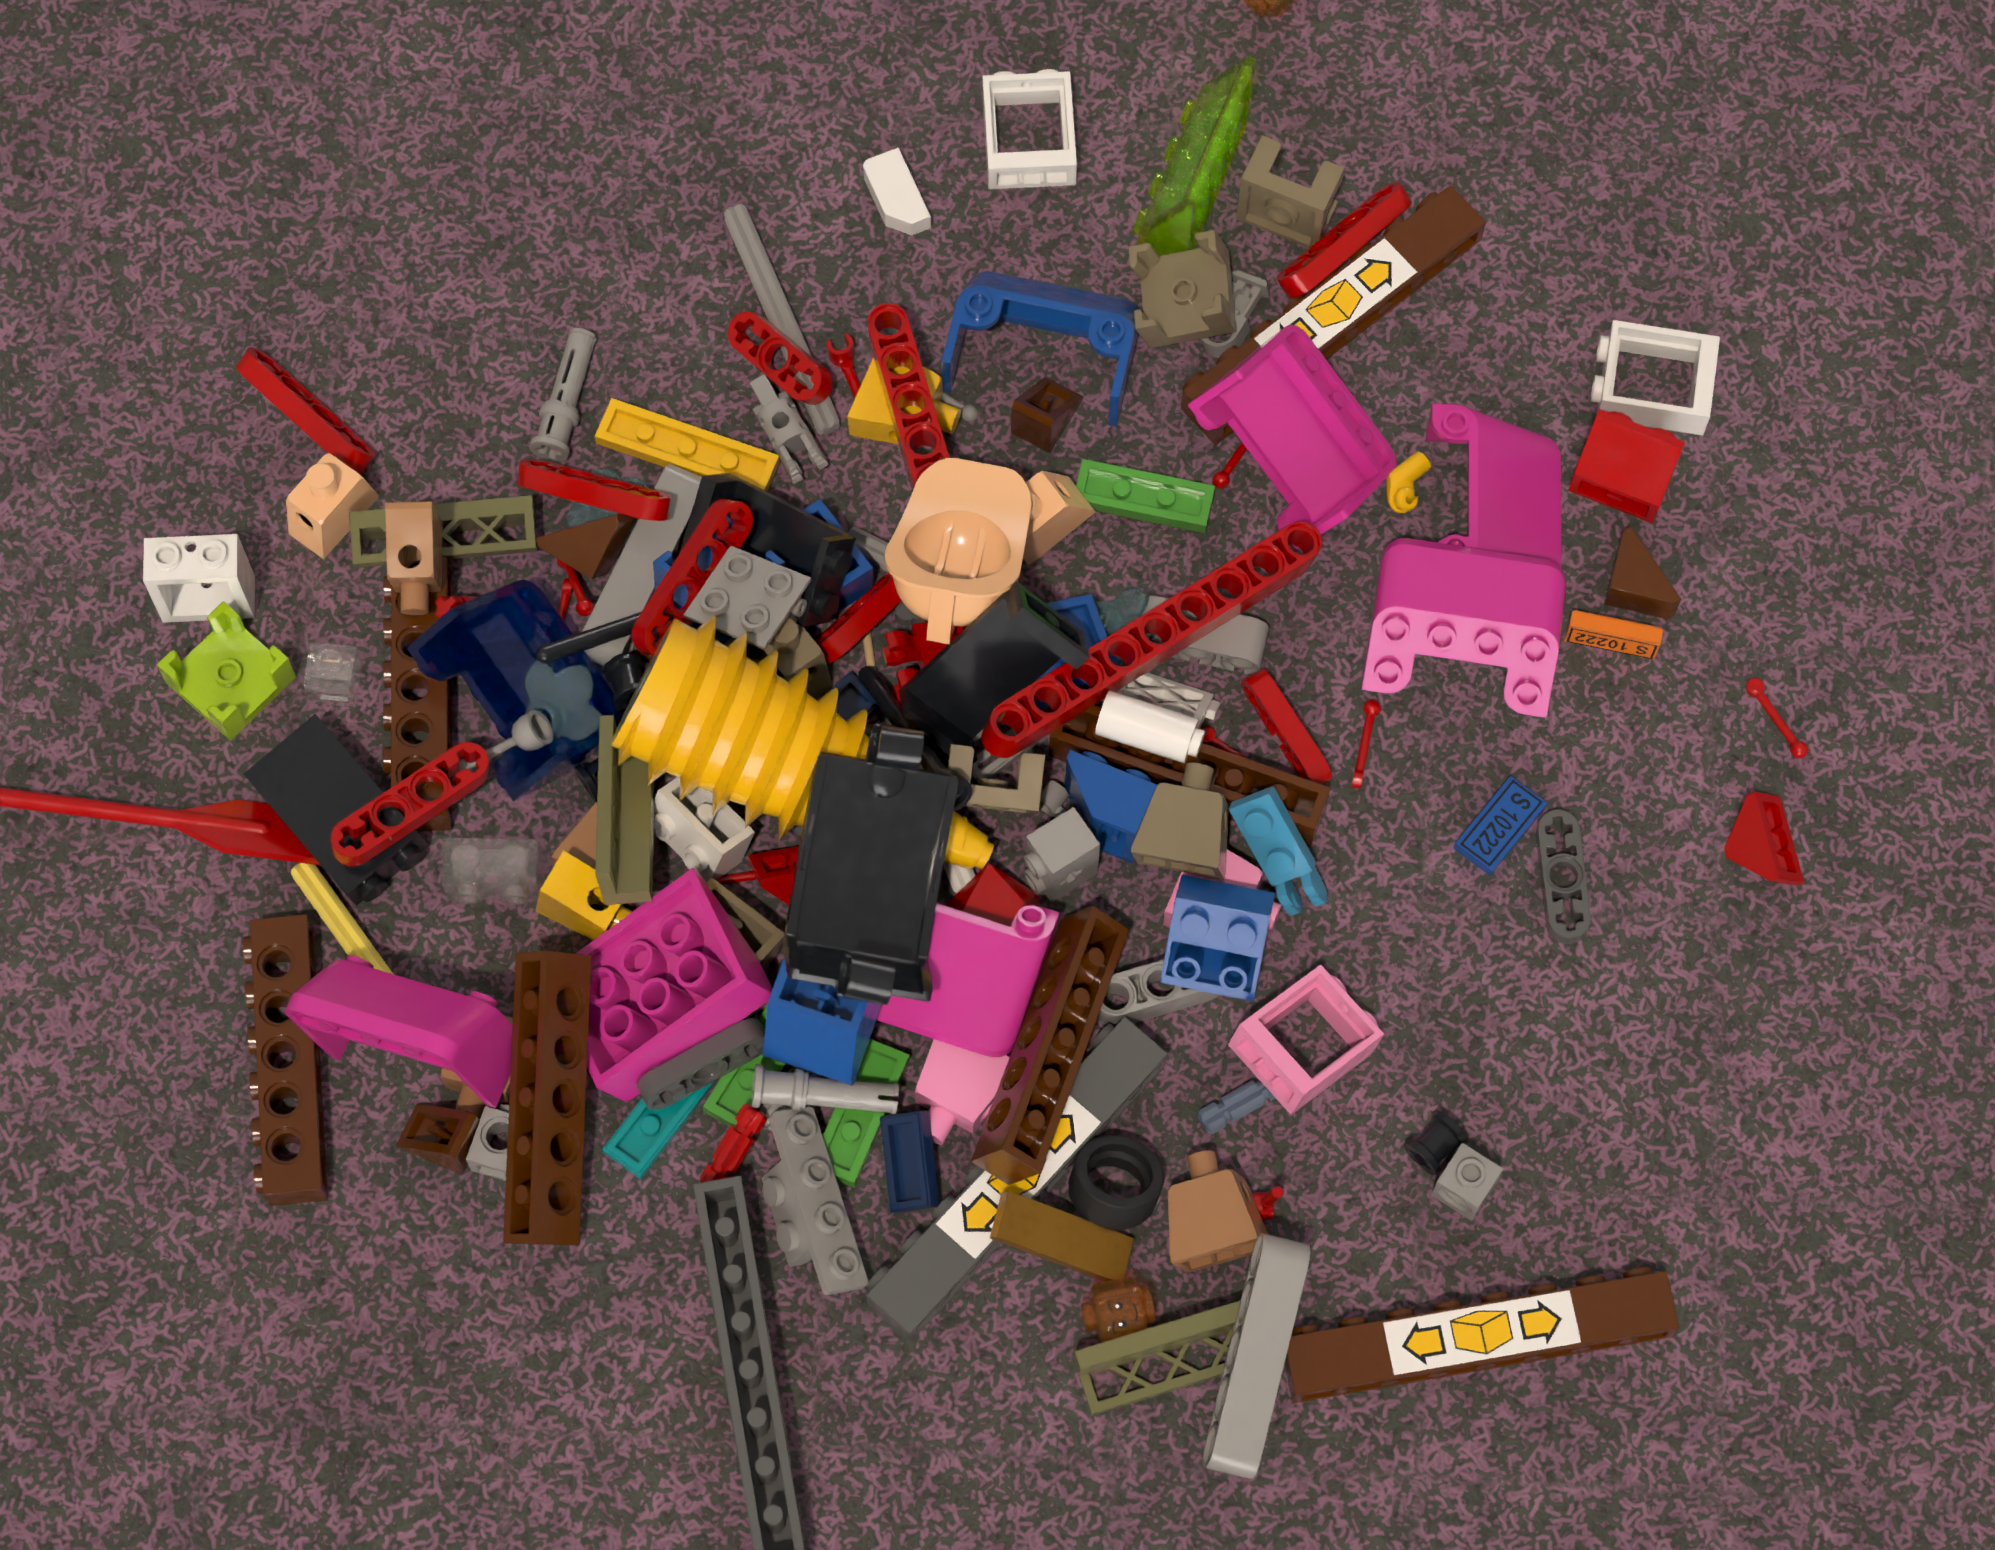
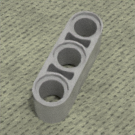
M1159 596L1142 597L1135 619L1169 598ZM1182 610L1183 615L1187 619L1198 621L1192 612ZM1239 614L1175 654L1172 658L1189 661V658L1192 657L1200 659L1199 664L1234 671V667L1245 669L1244 674L1250 675L1261 668L1269 626L1260 619ZM1145 633L1151 642L1162 644L1161 639L1157 635Z
M1164 960L1113 974L1105 997L1117 994L1122 996L1128 1004L1120 1010H1112L1102 1003L1097 1020L1104 1026L1111 1023L1116 1027L1126 1017L1134 1024L1211 1001L1217 998L1219 994L1170 985L1173 991L1167 996L1158 997L1153 995L1147 987L1154 981H1160Z

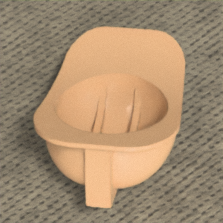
M945 458L928 467L917 480L904 514L886 547L884 560L887 570L893 576L896 591L903 604L913 614L928 621L926 640L950 644L956 626H969L995 600L1018 581L1032 502L1026 482L1015 470L959 458Z

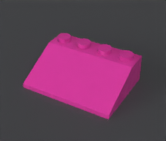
M691 868L653 896L652 902H645L575 953L591 955L587 1068L596 1088L628 1103L640 1094L637 1089V1082L644 1074L743 1020L767 1003L773 988L757 956L698 870Z

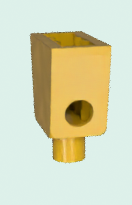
M873 358L847 416L849 434L856 437L898 444ZM901 366L892 369L890 372L902 375L909 372L910 369ZM923 366L941 430L953 434L960 419L961 409L941 402L943 395L942 378L937 373ZM908 406L902 412L911 415L919 413L922 409L917 406Z
M564 850L539 891L535 910L591 940L599 937L632 912L624 907L625 904L605 905L595 875L596 870ZM589 905H600L604 910L596 911Z

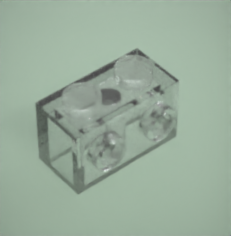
M444 838L441 883L447 899H453L456 902L466 904L478 903L481 900H501L508 904H524L528 900L538 901L539 891L542 887L544 858L539 839Z

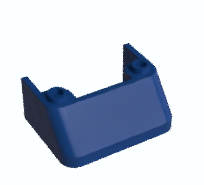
M991 271L978 273L970 279L956 302L941 361L943 392L951 393L967 329L986 330L995 325L999 320L1088 338L1091 348L1096 353L1104 357L1118 359L1110 394L1108 419L1109 426L1117 427L1139 335L1135 328L1134 310L1138 309V307L1125 298Z

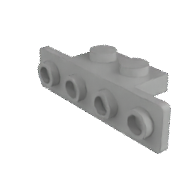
M807 1106L805 1110H800V1112L792 1111V1109L773 1112L768 1119L781 1161L762 1177L763 1197L766 1204L771 1207L777 1227V1242L780 1249L785 1253L788 1266H799L808 1263L812 1259L822 1292L825 1295L863 1289L868 1284L867 1275L813 1107Z

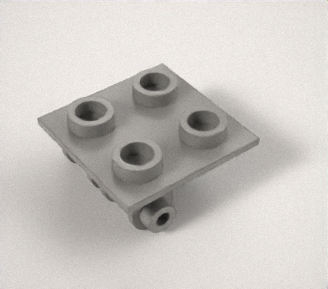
M730 546L684 613V618L703 624L716 615V631L736 639L746 632L748 644L765 650L786 618H792L794 615L801 617L805 612L807 601L801 598V595L811 582V577Z

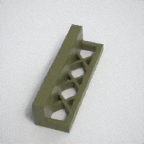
M532 495L433 504L443 523L442 544L445 541L451 546L442 547V557H447V560L537 552L535 529L537 517ZM385 509L349 512L354 568L387 565L386 548L381 553L364 555L362 550V540L386 538ZM525 526L526 540L506 541L495 531L498 528ZM483 531L472 545L461 546L450 537L452 532ZM490 537H491L494 541H496V543H485V542H486Z
M614 715L600 716L595 875L605 905L652 902L654 782L647 787L648 763L631 756L618 766L619 749L610 746L617 730Z
M1240 1301L1076 1350L1074 1352V1363L1091 1416L1222 1376L1225 1363H1219L1223 1355L1228 1353V1345L1231 1341ZM1227 1334L1223 1344L1212 1339ZM1202 1342L1219 1352L1211 1367L1199 1371L1181 1361L1189 1345ZM1181 1348L1177 1358L1166 1354V1352ZM1156 1356L1171 1364L1172 1367L1164 1382L1152 1385L1135 1376L1143 1359ZM1134 1363L1130 1373L1119 1368ZM1178 1368L1189 1373L1173 1378ZM1109 1370L1126 1379L1118 1396L1098 1401L1090 1376ZM1131 1382L1142 1387L1141 1389L1126 1393Z

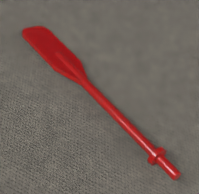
M0 788V806L175 828L222 853L320 865L268 803L233 800L174 810Z

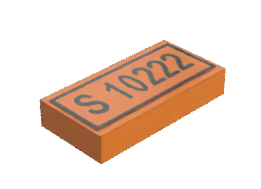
M1575 610L1571 613L1564 641L1654 660L1661 644L1663 629L1661 627Z

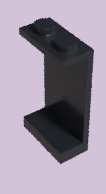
M731 473L702 476L681 550L709 507L715 501L731 499L743 502L752 512L753 526L740 549L763 559H766V552L771 550L785 561L786 568L811 577V582L801 595V598L807 601L805 612L801 617H798L796 623L802 627L830 623L832 616L839 606L838 596L844 576L852 564L851 553L856 538Z
M1016 581L1008 591L995 600L899 690L903 709L902 717L911 729L924 731L934 738L938 746L949 756L951 744L971 746L974 749V764L978 759L973 738L984 729L993 709L997 705L1034 683L1060 658L1076 670L1090 658L1083 631Z
M316 714L244 773L249 782L356 906L363 900L370 902L377 898L386 889V882L400 870L404 872L414 867L423 856L422 851L429 846L415 829L362 865L349 867L335 859L331 848L333 828L340 821L384 792ZM395 807L383 809L377 817L386 826H396L404 820L403 814ZM366 821V831L368 833L372 828L369 821ZM349 835L344 837L343 848L352 845L356 850L361 848V837L355 840Z

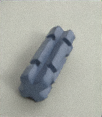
M1259 1079L1256 1083L1251 1080L1221 1097L1219 1104L1216 1105L1213 1102L1200 1109L1198 1118L1208 1134H1214L1225 1128L1227 1121L1230 1120L1233 1123L1265 1105L1264 1102L1267 1098L1272 1101L1275 1097Z

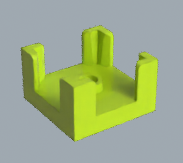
M222 601L207 617L213 631L182 661L177 652L172 650L157 666L166 684L231 741L296 678L289 658L274 645L270 647V650L245 629L238 613Z

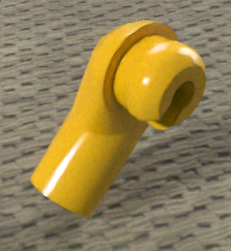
M1416 451L1403 461L1386 478V500L1395 512L1406 513L1413 510L1418 504V496H1415L1414 481L1431 469L1429 460L1420 451Z

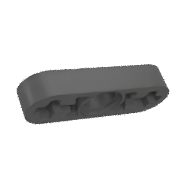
M1551 810L1542 816L1536 829V844L1546 928L1554 940L1563 944H1573L1585 936L1591 922L1580 826L1577 819L1571 813L1565 810ZM1553 823H1560L1561 830L1569 831L1563 839L1562 854L1554 855L1557 849L1555 836L1546 834V832L1551 830ZM1558 866L1567 867L1575 874L1576 883L1569 888H1560L1551 881L1550 871ZM1578 896V897H1579V900H1578V899H1574V898H1572V897ZM1552 898L1560 899V900L1554 902V901L1552 900ZM1572 898L1569 904L1570 914L1572 918L1580 919V922L1575 924L1573 931H1566L1565 924L1557 923L1556 920L1561 919L1563 914V900Z
M755 1018L739 1021L644 1074L637 1082V1089L647 1108L650 1110L666 1108L759 1057L763 1053L765 1034L760 1021Z

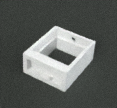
M1045 69L1037 73L1026 74L1001 71L993 75H984L982 97L988 189L1076 185L1077 160L1070 71L1058 72L1053 69ZM1059 103L1062 150L998 153L995 106Z
M1613 320L1608 336L1600 335L1596 362L1604 363L1602 376H1594L1590 402L1598 403L1597 413L1599 409L1606 412H1620L1629 416L1633 422L1646 427L1703 435L1711 414L1720 337ZM1619 351L1694 363L1689 406L1682 407L1613 396Z
M238 534L144 538L143 582L163 623L207 621L208 615L222 601L237 612L241 619L255 618V575ZM194 544L196 549L193 552L186 551L188 545ZM206 584H212L209 588H203Z

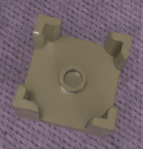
M1262 135L1241 178L1236 219L1309 248L1326 234L1338 209L1339 201L1333 198L1342 181L1344 167L1324 161L1311 188L1305 187L1270 173L1281 149V143Z
M1215 230L1194 234V239L1201 248L1162 256L1157 253L1150 243L1129 246L1130 266L1140 279L1143 312L1139 309L1134 310L1135 328L1150 348L1236 332L1229 249Z
M951 744L948 759V768L960 771L969 783H971L974 749L971 746ZM1022 754L1018 760L1015 789H1007L1008 781L980 778L979 785H971L972 796L965 806L1037 814L1040 805L1045 755Z

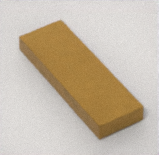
M1012 1191L1001 1193L990 1234V1239L1113 1285L1123 1284L1134 1238L1112 1229H1106L1091 1221Z

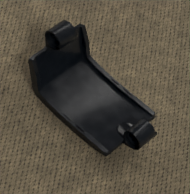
M875 722L871 731L865 759L827 752H820L817 756L799 844L783 940V953L789 978L836 986L838 996L883 1005L889 1003L891 996L926 1002L931 1000L933 985L928 963V952L957 795L958 780L954 775L918 769L923 752V731Z

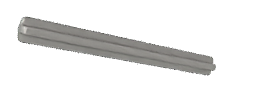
M738 204L727 208L724 211L726 225L768 320L811 356L746 206ZM782 346L780 348L787 361L788 352L786 347ZM798 371L795 377L800 378L807 384V390H811L814 386L811 376ZM829 396L817 405L805 403L818 434L822 436L827 435L840 428L839 417Z

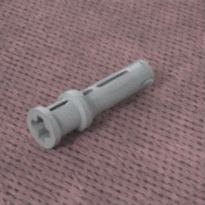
M572 328L568 332V340L558 368L550 400L540 407L539 416L542 420L537 436L533 437L529 444L530 451L538 457L561 462L569 457L568 440L572 428L578 425L580 419L576 405L586 376L592 350L597 341L595 334L589 330Z
M755 1064L751 1107L759 1108L761 1103L787 1105L791 1107L792 1111L800 1112V1110H805L806 1105L884 1112L896 1115L898 1101L880 1100L878 1096L898 1097L899 1084L854 1081L853 1086L830 1078L808 1077V1071H804L801 1068H796L794 1072L789 1073L768 1071L764 1069L763 1065Z

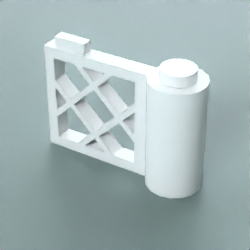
M1145 673L1116 692L1108 691L1097 721L1095 735L1185 764L1188 755L1197 758L1205 731L1201 730L1200 727L1205 718L1214 720L1221 702L1213 700L1214 694Z

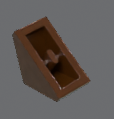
M1044 377L1014 400L1011 407V434L1051 453L1082 402L1083 396Z
M618 513L537 537L536 542L542 550L590 579H594L609 573L636 518Z
M1630 526L1623 530L1604 604L1663 619L1673 617L1678 609L1681 598Z
M417 1103L396 1146L463 1175L468 1166L466 1157L479 1120L470 1111Z

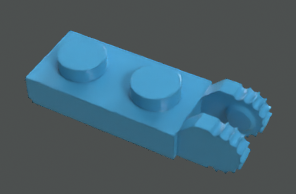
M1272 786L1232 801L1228 810L1271 886H1275L1277 898L1281 905H1283L1286 913L1292 916L1301 913L1303 908L1299 892H1297L1292 879L1301 877L1303 890L1314 906H1320L1328 902L1327 888L1315 868L1316 861L1275 787Z

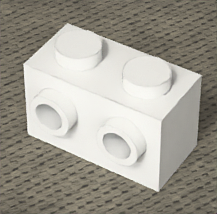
M677 777L659 789L655 796L654 828L656 829V837L665 841L683 859L689 870L691 868L698 870L706 883L711 877L717 880L742 862L755 831L750 826L745 828V821L728 804H725L712 815L713 793L697 787L679 802L680 778Z

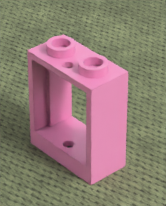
M1319 965L1240 1023L1228 1046L1289 1114L1292 1115L1369 1057L1384 1033L1379 1029L1375 1018L1369 1012L1362 1010L1347 994L1343 983L1337 977L1330 975L1322 965ZM1307 1000L1351 1047L1350 1050L1313 1078L1304 1071L1268 1031V1029Z

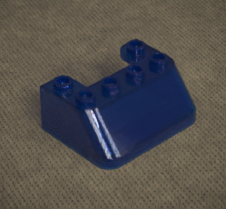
M518 580L450 609L407 647V650L417 662L418 668L427 677L437 681H446L461 675L469 686L474 698L480 702L496 725L499 734L505 740L512 737L513 724L517 719L532 710L540 711L548 719L553 731V740L550 744L532 751L523 750L516 745L504 752L495 761L494 769L497 781L513 801L555 781L599 750L600 716L614 715L618 727L624 715L615 710L612 701L613 691L585 651L547 664L538 662L535 653L540 646L573 634L543 591L528 580Z

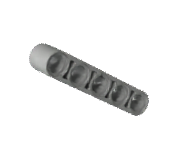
M668 464L665 467L654 490L671 495L668 520H638L583 631L643 611L655 592L653 561L668 550L673 553V563L678 557L702 476L673 464ZM631 634L576 654L604 666L605 663L616 655L631 653L635 646Z
M1260 1233L1257 1237L1205 1443L1203 1467L1206 1469L1253 1479L1257 1473L1310 1260L1309 1244Z

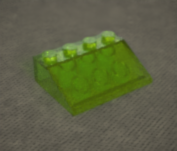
M1247 56L1202 85L1195 101L1188 99L1180 119V124L1184 125L1180 137L1173 135L1170 139L1164 160L1168 161L1165 172L1157 171L1149 190V197L1153 198L1148 210L1141 208L1136 218L1133 233L1138 235V245L1150 243L1160 256L1196 248L1197 242L1194 239V234L1200 233L1204 229L1249 123L1257 58Z

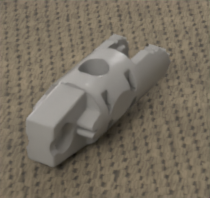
M765 374L751 381L750 385L761 403L752 409L753 413L767 433L773 449L779 455L780 461L792 483L797 484L804 479L796 460L792 459L791 454L807 448V454L814 466H817L819 470L828 466L825 456L809 428L803 422L791 396L785 391L777 395Z

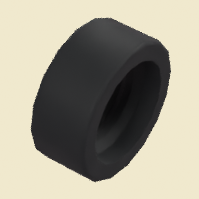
M1118 1135L1098 1137L1084 1145L1077 1155L1068 1181L1069 1197L1076 1210L1088 1221L1106 1229L1119 1230L1136 1227L1146 1221L1154 1211L1164 1184L1163 1167L1155 1153L1139 1141ZM1102 1166L1117 1167L1133 1175L1141 1184L1143 1192L1141 1195L1132 1198H1116L1098 1189L1092 1183L1088 1174L1092 1169Z

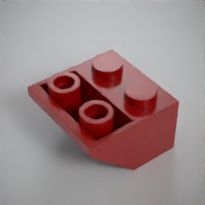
M1599 409L1568 491L1653 524L1685 441L1677 439L1674 434L1665 429H1651L1635 423L1629 416L1615 411L1606 412Z

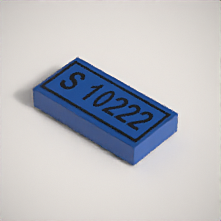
M1510 776L1455 842L1453 849L1491 876L1546 809L1548 803Z

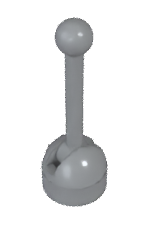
M532 710L522 715L513 724L511 738L486 750L488 759H491L516 745L526 751L538 750L552 742V727L548 719L540 711ZM464 759L460 760L458 772L467 768L472 773L473 768L476 767V761L467 763Z

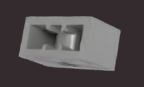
M1074 807L1026 836V855L1023 858L1027 869L1023 871V875L1034 893L1039 895L1044 892L1051 903L1098 874L1100 843Z

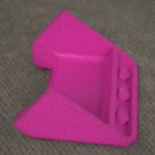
M1287 325L1188 404L1197 422L1206 430L1218 429L1228 423L1289 505L1277 517L1279 530L1293 522L1302 521L1313 525L1320 535L1348 518L1389 476V473L1396 468V456L1388 441L1307 333L1295 325Z
M1432 404L1425 441L1468 444V537L1454 534L1441 539L1438 543L1554 561L1562 568L1561 453L1558 445L1546 436L1462 405Z
M936 903L928 952V963L933 985L931 1000L926 1002L891 996L887 1005L882 1004L877 1021L984 1056L1002 1057L1009 1054L1013 1050L1055 938L1060 912L1040 906L1026 905L1019 909L1011 927Z

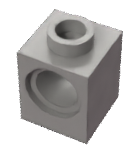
M502 1104L499 1110L488 1106L484 1107L466 1157L471 1171L506 1181L507 1148L496 1150L490 1147L492 1139L497 1134L508 1132L509 1105Z
M1462 1143L1436 1182L1432 1196L1473 1221L1497 1184L1503 1168Z

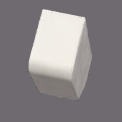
M899 148L867 159L863 164L864 181L885 226L909 235L930 229L931 216Z

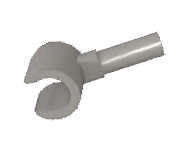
M1049 781L1041 791L1039 808L1049 816H1054L1055 818L1066 812L1061 806L1069 798L1068 792L1056 781Z

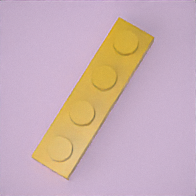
M611 398L594 436L595 442L598 445L662 467L673 464L700 476L731 473L768 492L780 464V458L777 454Z

